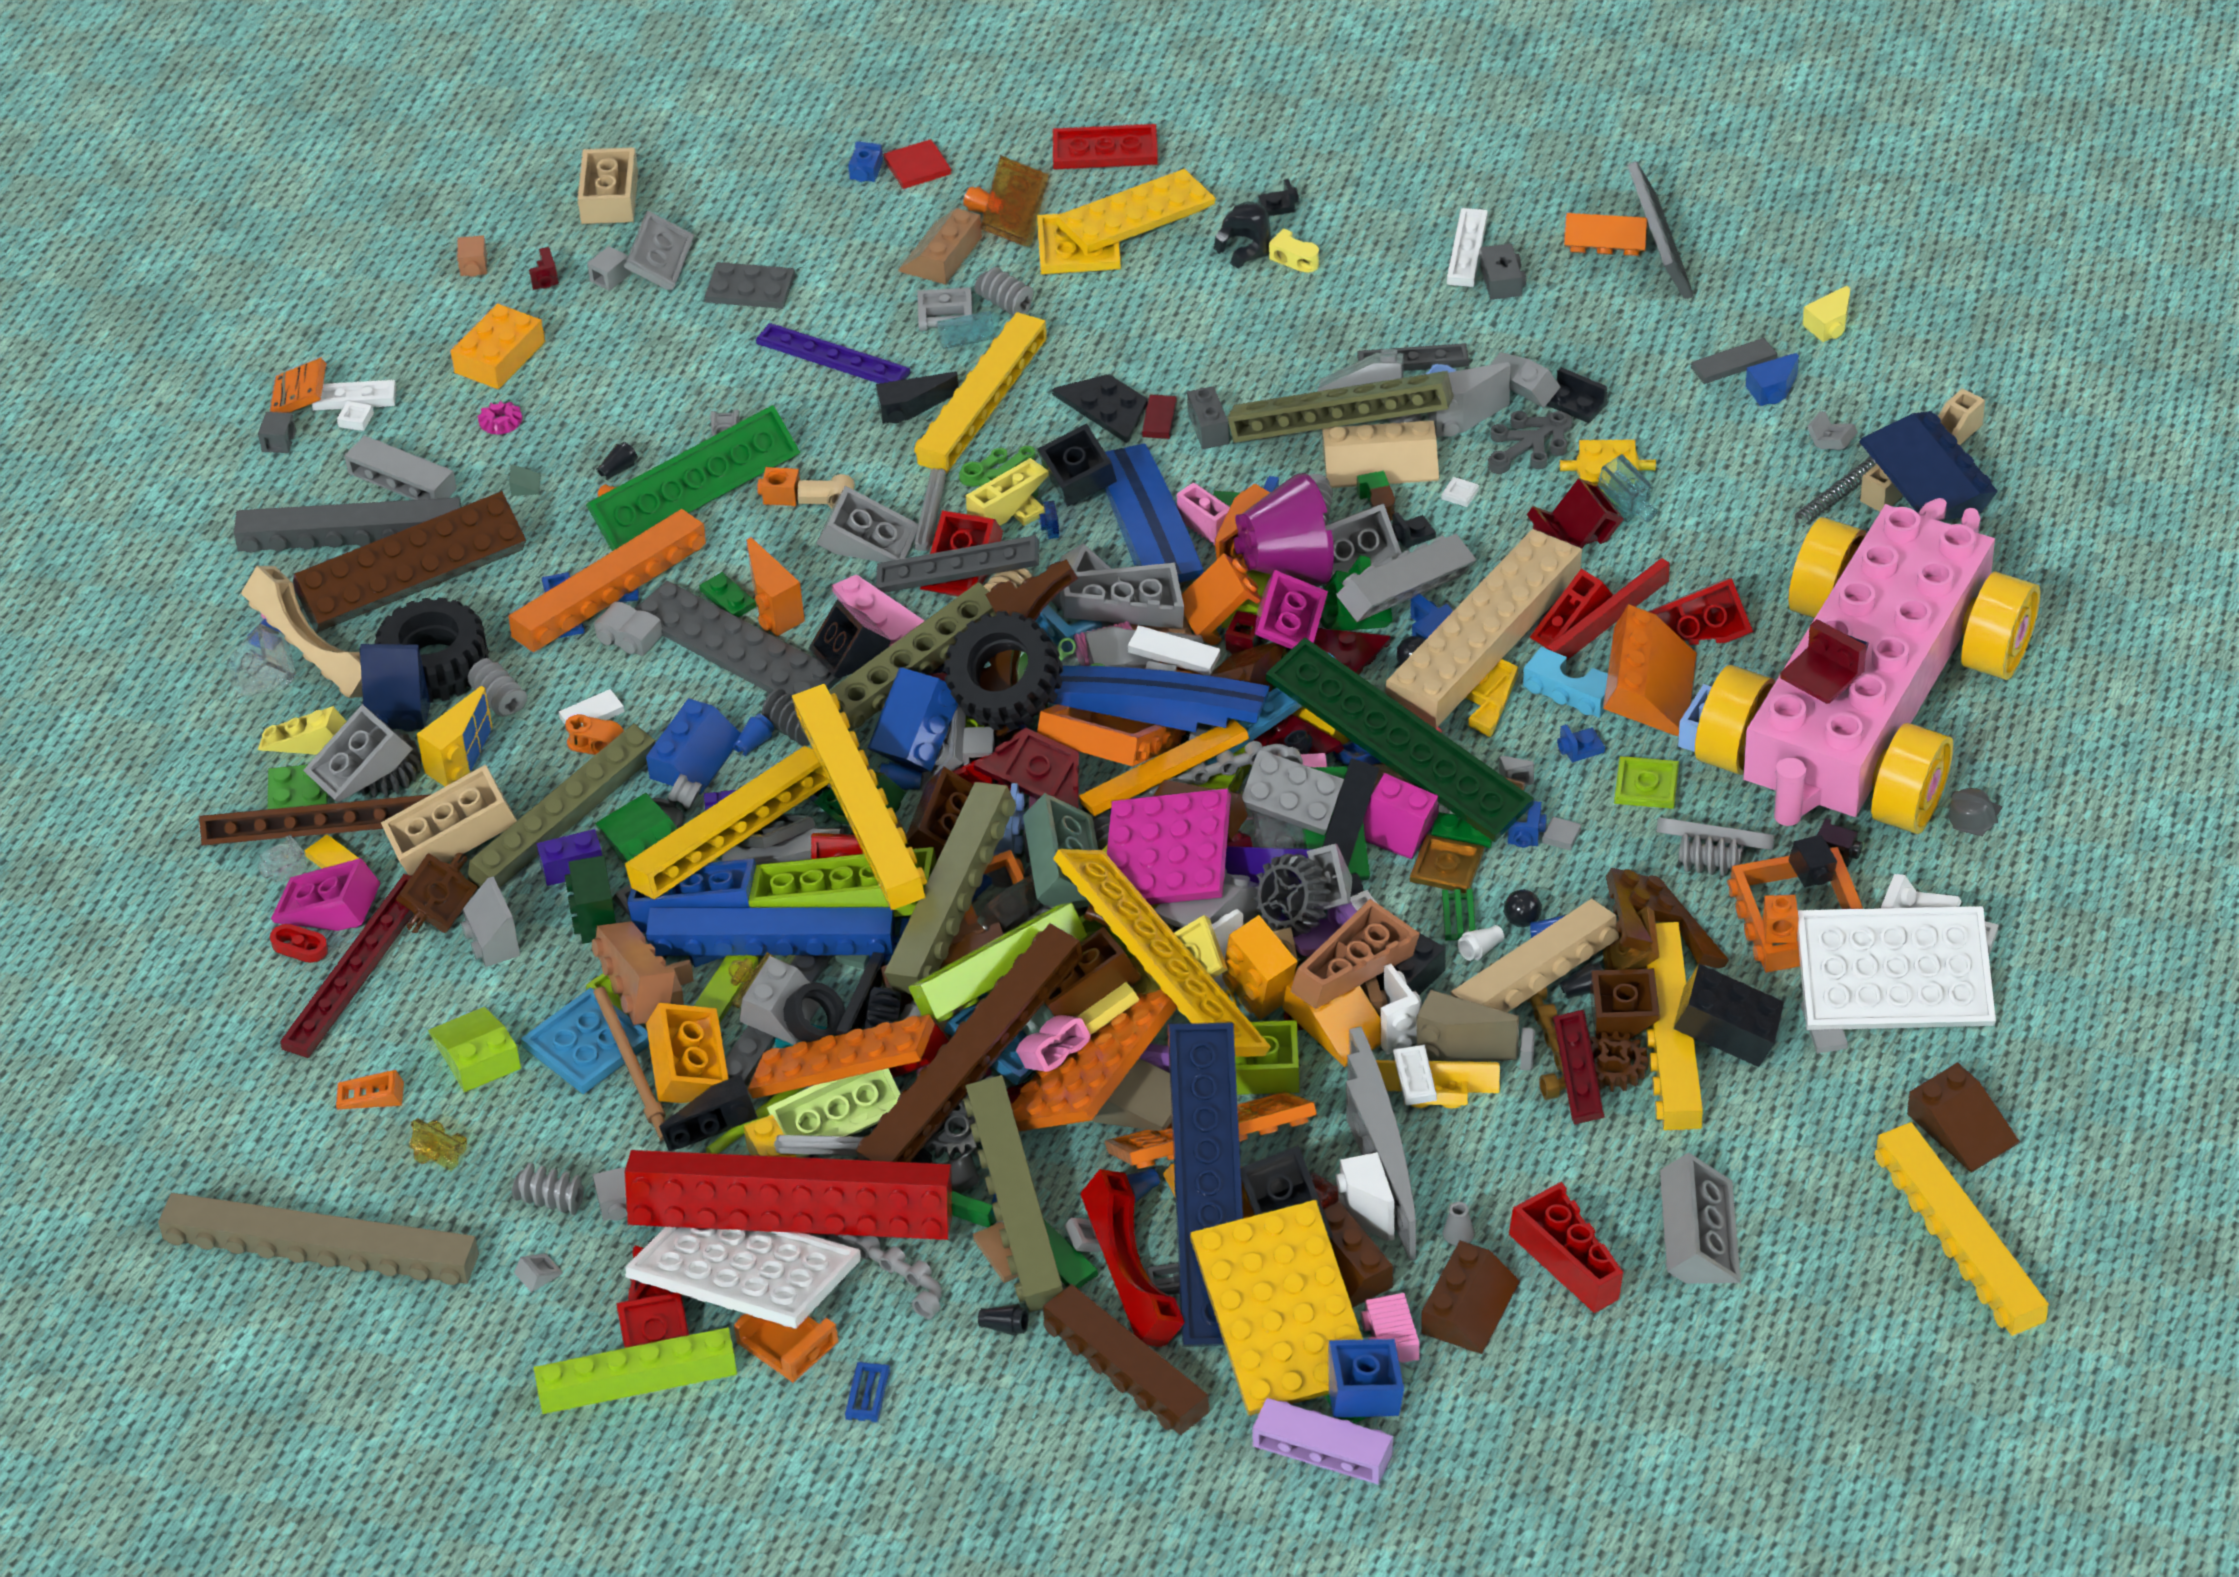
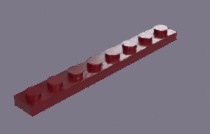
M402 875L280 1041L282 1050L309 1058L414 915L410 909L395 900L411 878L410 875Z

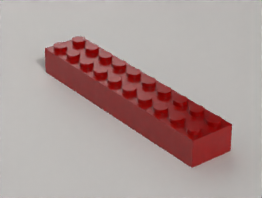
M631 1150L624 1171L628 1225L948 1240L952 1221L951 1164Z

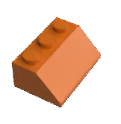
M1566 213L1564 246L1570 247L1571 253H1586L1587 248L1597 249L1596 254L1613 255V250L1624 251V256H1640V252H1646L1649 223L1646 217Z

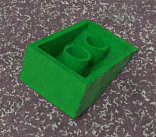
M647 793L642 794L595 823L624 866L626 862L677 830L669 816Z

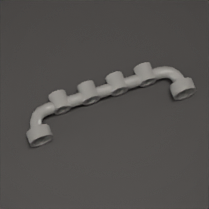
M1252 741L1246 745V753L1234 756L1231 751L1226 750L1217 755V762L1205 765L1202 762L1188 769V772L1176 775L1168 780L1202 785L1211 776L1220 773L1226 776L1232 775L1239 767L1248 764L1253 766L1258 749L1299 764H1303V760L1296 748L1283 744H1271L1263 747L1260 742ZM1162 783L1142 792L1138 798L1152 797Z
M826 1234L835 1243L859 1249L860 1257L864 1259L871 1258L889 1273L895 1271L904 1276L911 1285L926 1288L928 1291H922L912 1301V1307L917 1314L930 1320L939 1312L941 1308L939 1300L942 1289L939 1283L930 1276L932 1271L927 1263L922 1260H918L912 1266L905 1263L906 1257L900 1248L892 1246L885 1252L879 1249L880 1242L875 1236H862L859 1238L854 1235Z

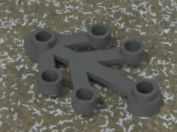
M1523 411L1513 412L1510 416V425L1514 429H1523L1525 427L1540 428L1537 430H1507L1505 425H1493L1491 427V439L1494 442H1519L1506 451H1494L1488 458V469L1495 474L1506 473L1510 469V461L1532 446L1533 453L1530 456V465L1535 469L1545 468L1547 466V454L1544 452V438L1553 433V439L1550 442V452L1555 456L1564 455L1567 452V441L1564 439V433L1572 427L1571 416L1562 411L1549 413L1546 417H1527V414Z

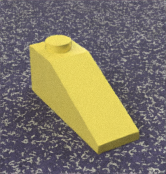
M1032 458L1027 459L967 494V514L995 519L999 526H1001L1015 514L1049 476V471Z

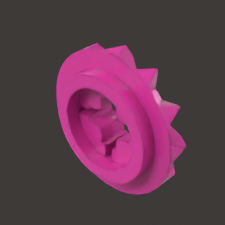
M500 401L498 404L490 403L488 408H481L478 421L481 429L487 433L506 434L519 427L522 422V414L519 406H514L512 402L504 404Z

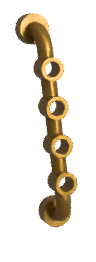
M1547 987L1527 999V1002L1531 1003L1537 1025H1541L1546 1045L1551 1047L1555 1065L1562 1072V1077L1558 1079L1554 1073L1541 1075L1539 1078V1087L1544 1100L1558 1098L1560 1091L1566 1089L1553 1023V1016H1557V1009L1553 1003L1544 1004L1543 1000L1547 999Z

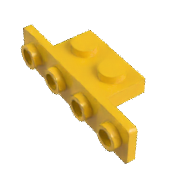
M1376 1060L1386 1090L1402 1091L1395 1060ZM1429 1061L1437 1101L1413 1104L1411 1106L1425 1108L1429 1105H1442L1445 1108L1454 1109L1459 1108L1461 1105H1468V1093H1499L1500 1064L1498 1062Z

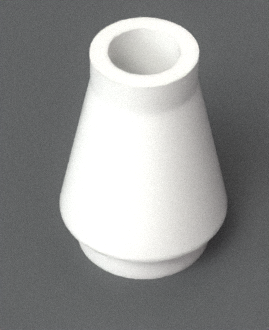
M1497 925L1465 932L1462 938L1458 940V949L1466 960L1475 959L1478 961L1497 944L1504 941V933Z

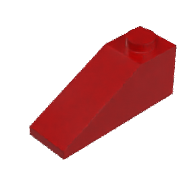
M1581 568L1531 634L1530 638L1547 649L1548 645L1607 601L1613 594L1604 582Z

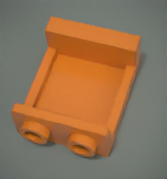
M1225 553L1182 593L1184 615L1195 635H1201L1203 641L1211 646L1218 644L1222 640L1216 628L1244 601L1250 599L1258 604L1262 600L1257 592L1259 589L1258 585L1246 573L1248 567L1239 558L1233 559Z
M743 1314L734 1325L737 1344L793 1383L838 1343L836 1324L828 1318H825L819 1324L807 1316L797 1328H792L766 1319L756 1318L753 1315Z

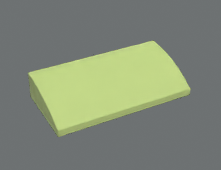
M887 1068L814 1085L767 1107L770 1115L773 1114L784 1135L852 1136L878 1124L881 1116L889 1112L897 1103L900 1092ZM795 1154L796 1157L805 1158L809 1156L804 1154Z

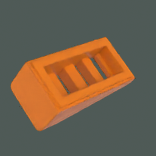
M395 1069L339 1082L336 1108L339 1110L402 1106L404 1081ZM375 1088H379V1092L374 1093ZM362 1089H366V1095L361 1096ZM349 1090H354V1097L348 1099Z

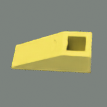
M334 706L323 710H316L311 714L299 718L295 717L287 722L271 725L266 728L262 733V739L257 750L317 755L347 721Z

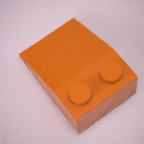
M1254 483L1234 498L1215 538L1216 560L1225 553L1233 559L1239 558L1244 562L1243 555L1237 554L1234 547V538L1238 537L1235 517L1238 514L1244 513L1270 492Z
M750 537L746 541L751 579L759 612L758 621L763 630H770L777 637L805 622L800 582Z

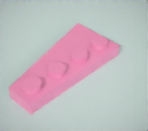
M857 574L832 585V591L840 601L864 612L891 640L889 647L924 622L923 619Z

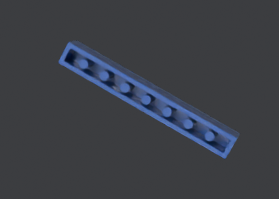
M890 907L650 908L646 938L647 944H652L655 948V956L872 955L873 952L893 955L895 920L894 911Z

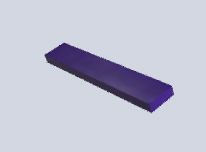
M769 323L756 338V344L879 384L905 380L910 374V368L772 323Z

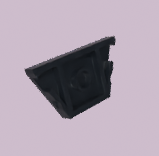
M1110 374L1052 389L1054 397L1125 443L1131 440V434L1134 428L1137 427L1140 416L1148 405L1146 397Z

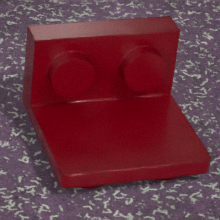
M1816 619L1810 625L1808 648L1780 672V678L1818 700L1830 704L1864 672L1867 646Z

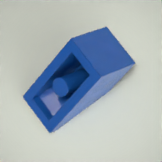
M1794 353L1747 367L1745 386L1760 406L1777 404L1786 398L1798 375L1799 355Z

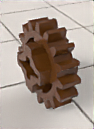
M1614 1031L1613 1036L1609 1037L1605 1032H1601V1039H1597L1594 1036L1590 1037L1594 1059L1595 1057L1597 1058L1595 1067L1600 1090L1604 1086H1609L1610 1092H1614L1615 1087L1620 1086L1623 1091H1627V1084L1630 1083L1636 1087L1638 1086V1078H1645L1649 1057H1647L1646 1047L1640 1048L1641 1041L1639 1039L1630 1041L1629 1033L1625 1034L1624 1037H1619L1618 1031Z

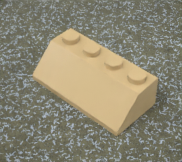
M1434 420L1322 429L1325 474L1331 488L1357 486L1358 475L1383 470L1389 484L1439 481Z
M485 764L386 819L381 824L398 860L407 874L412 876L428 853L438 860L448 863L454 859L457 853L464 854L506 831L517 820Z

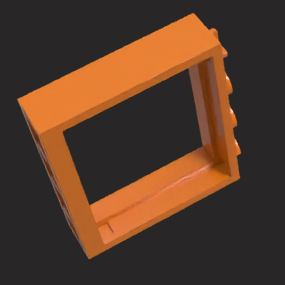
M1059 704L1040 711L1037 733L1071 749L1132 767L1177 747L1178 744H1181L1182 736L1186 734L1185 730Z
M1838 847L1830 848L1837 860L1834 875L1830 882L1841 909H1863ZM1790 856L1732 866L1731 879L1727 880L1729 896L1736 897L1737 900L1735 903L1737 916L1739 919L1745 920L1744 932L1746 939L1754 943L1755 961H1761L1765 973L1800 967L1798 941L1797 943L1775 946L1772 943H1765L1763 920L1749 886L1798 877L1788 861Z

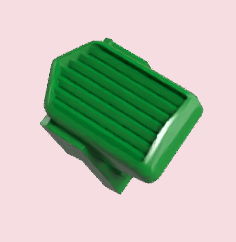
M1360 555L1348 572L1337 570L1324 587L1328 593L1320 623L1325 629L1345 631L1385 628L1392 622L1391 608L1356 622L1337 597L1338 592L1344 587L1342 582L1353 573L1360 575L1371 566L1370 557Z

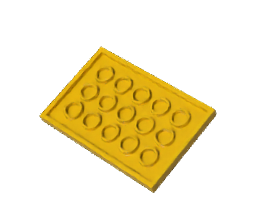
M1316 1200L1191 1232L1190 1239L1247 1415L1260 1413L1267 1398L1295 1404L1328 1395L1329 1340H1363Z

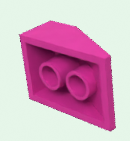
M1274 570L1263 590L1262 600L1257 610L1255 635L1290 649L1294 648L1304 637L1314 643L1328 591Z
M362 858L290 877L271 920L279 924H292L334 931L351 927L356 928L365 921L368 910L375 899L381 883Z

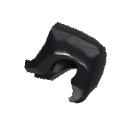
M1243 202L1234 206L1231 213L1224 218L1222 228L1215 236L1214 249L1218 254L1225 251L1227 240L1233 236H1242L1253 240L1248 246L1239 247L1233 252L1230 264L1236 268L1243 267L1247 261L1269 254V242L1271 241L1269 214L1264 206L1256 202Z

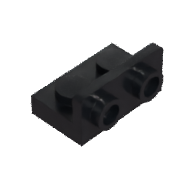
M1561 367L1557 371V382L1560 388L1546 406L1565 412L1590 424L1607 405V386Z

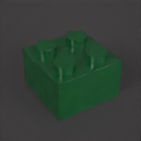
M604 855L568 861L570 874L564 875L567 893H574L573 895H568L571 914L577 913V916L572 917L574 934H581L582 944L591 943L593 939H596L597 926L616 923Z

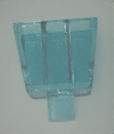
M1623 454L1602 467L1598 486L1622 515L1624 521L1629 522L1636 516H1639L1646 523L1650 522L1656 516L1658 510L1649 503L1652 486L1648 480Z

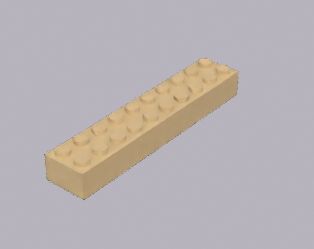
M1532 529L1386 680L1385 694L1436 729L1557 601L1580 571L1582 548Z

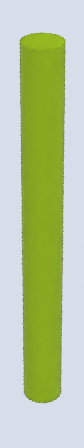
M806 1087L776 1094L755 1110L757 1119L730 1129L707 1146L706 1152L719 1154L745 1134L743 1125L769 1116L770 1113L767 1107L801 1092Z

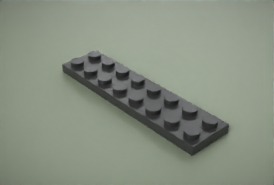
M668 580L635 608L637 611L649 612L661 620L662 636L769 693L776 689H783L787 694L794 695L825 684L829 691L842 679V677H834L818 659Z

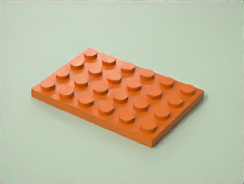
M1161 989L1152 993H1137L1140 1000L1094 1032L1088 1043L1079 1051L1068 1054L1060 1066L1051 1071L1036 1070L1035 1076L1021 1088V1094L1011 1104L1018 1131L1092 1121L1177 1009V1005Z
M1283 1091L1237 1104L1239 1142L1248 1139L1247 1134L1259 1131L1260 1135L1278 1131V1125L1289 1123L1290 1126H1298L1308 1123V1117L1317 1115L1314 1102ZM1172 1122L1164 1130L1154 1131L1145 1129L1104 1140L1109 1154L1130 1165H1136L1138 1169L1155 1165V1159L1167 1156L1168 1160H1174Z

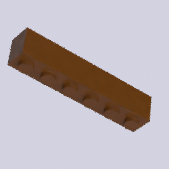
M1072 1284L1043 1306V1324L1046 1331L1053 1337H1061L1074 1355H1083L1096 1373H1105L1111 1378L1114 1387L1119 1392L1124 1393L1127 1391L1134 1397L1135 1403L1141 1410L1145 1412L1150 1410L1155 1414L1164 1429L1168 1431L1173 1429L1181 1436L1209 1414V1396L1206 1392Z

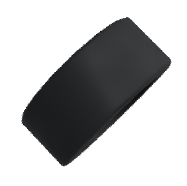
M816 982L805 984L787 998L783 1008L784 1020L788 1030L796 1039L806 1043L820 1040L828 1035L835 1036L838 1025L845 1013L841 997L829 986ZM804 998L816 1001L824 1009L827 1016V1027L825 1029L816 1028L805 1018L802 1011V1000Z

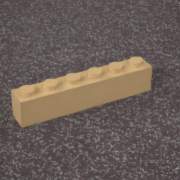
M1591 898L1452 990L1451 996L1508 1013L1619 939L1616 915Z

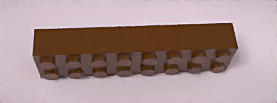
M503 491L294 573L293 585L314 631L318 633L517 553L524 549L526 539Z

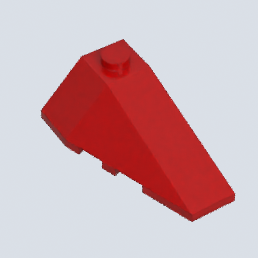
M1726 578L1648 611L1657 615L1683 641H1688L1689 645H1699V640L1715 639L1716 643H1727L1753 632L1732 578Z

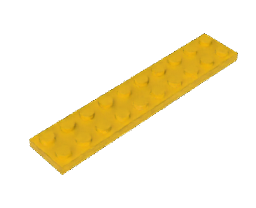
M1057 850L1053 860L1059 865L1062 873L1070 878L1078 888V892L1086 897L1094 907V911L1102 916L1110 926L1111 931L1127 946V950L1135 955L1144 966V970L1160 985V989L1173 1000L1179 1012L1185 1015L1191 1023H1233L1235 1057L1266 1056L1271 1047L1103 850Z

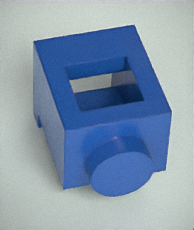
M856 141L854 153L848 164L850 179L859 182H875L883 164L882 145Z

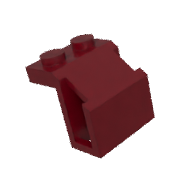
M1580 478L1576 480L1553 512L1532 506L1526 514L1532 521L1534 530L1579 548H1583L1585 545L1598 541L1599 544L1607 542L1624 520L1597 484Z

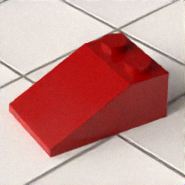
M942 510L930 554L1000 542L1003 530L997 521L992 518ZM987 575L921 586L920 589L958 597L979 582L982 585Z

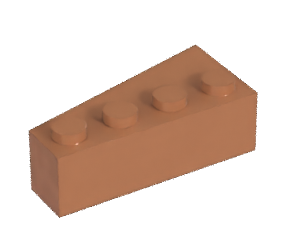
M1369 899L1297 968L1291 992L1317 1009L1383 973L1385 965L1391 963L1394 967L1412 957L1420 933Z
M632 921L597 926L596 939L592 940V951L594 956L599 958L604 975H608L613 993L615 995L618 994L624 1013H628L633 1025L647 1023L658 1003L671 1004L675 971L671 967H664L666 966V961L662 956L655 957V948L652 944H646L645 936Z

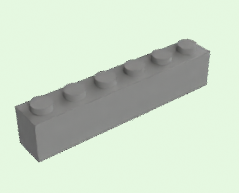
M1456 533L1446 538L1442 535L1430 545L1423 543L1413 552L1409 550L1403 552L1395 560L1388 558L1378 567L1374 565L1368 567L1360 575H1357V573L1351 574L1342 582L1344 587L1338 592L1337 597L1356 622H1359L1409 600L1417 594L1425 593L1460 577L1477 559Z

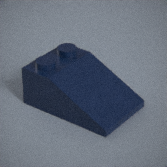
M361 644L360 662L363 705L391 729H403L405 731L424 729L430 709V700L419 646Z

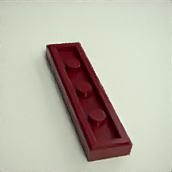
M1584 1009L1553 1016L1574 1125L1605 1118Z

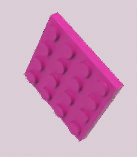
M1228 788L1112 801L1107 855L1150 905L1223 897L1231 794Z

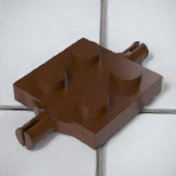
M430 853L425 856L395 899L415 914L407 924L408 930L416 922L417 924L411 932L417 933L423 923L428 922L443 933H447L478 888L460 872L468 860L465 855L458 863L463 854L457 853L450 864L438 860Z

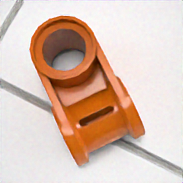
M582 714L572 715L565 722L566 731L569 733L567 739L568 748L575 752L592 755L599 753L624 732L623 728L614 721L592 718Z

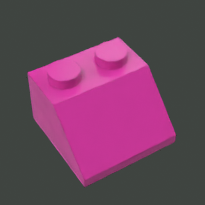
M1384 773L1370 797L1364 815L1365 841L1412 859L1439 814L1438 796Z

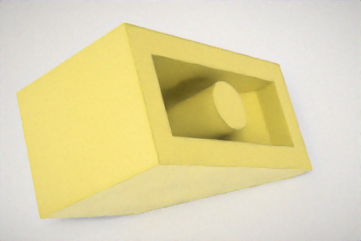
M1845 286L1804 306L1803 326L1822 342L1831 338L1837 339L1845 332L1850 288Z

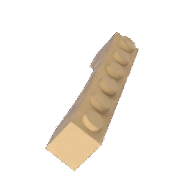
M1962 388L1942 408L1938 417L1947 431L1956 437L1959 445L1983 425L1985 400ZM1878 464L1862 476L1860 502L1881 512L1885 504L1892 506L1903 497Z
M256 566L241 592L249 601L248 604L253 609L260 611L267 618L268 624L279 629L285 635L284 638L287 642L300 649L306 660L314 663L321 669V674L325 678L332 680L344 696L348 698L363 697L360 652L338 649L319 637L309 626L301 612L293 583L275 566Z

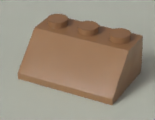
M956 208L934 222L898 271L946 285L982 238L980 214Z

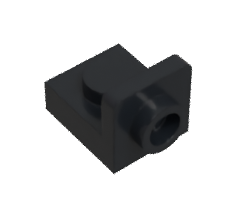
M1289 178L1283 179L1284 191L1258 195V202L1267 209L1269 217L1295 212V203H1299L1297 188H1292Z
M1399 512L1393 514L1392 528L1397 541H1400L1405 549L1436 538L1435 530L1424 515L1405 521Z

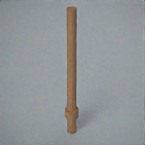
M599 987L593 992L643 1101L645 1116L649 1123H653L660 1141H662L664 1138L659 1126L665 1122L666 1114L661 1103L655 1100L605 988Z

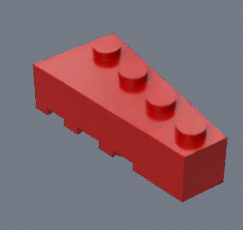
M1561 1181L1513 1207L1509 1236L1593 1313H1596L1619 1300L1623 1271L1604 1243H1599L1595 1237L1594 1228L1590 1223L1584 1221L1580 1215L1579 1206L1575 1200L1571 1201L1566 1194L1567 1189Z

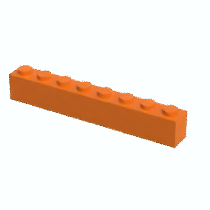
M683 509L677 511L508 615L511 637L534 653L610 606L613 602L618 601L626 593L634 591L693 552L700 550L706 544L704 523Z

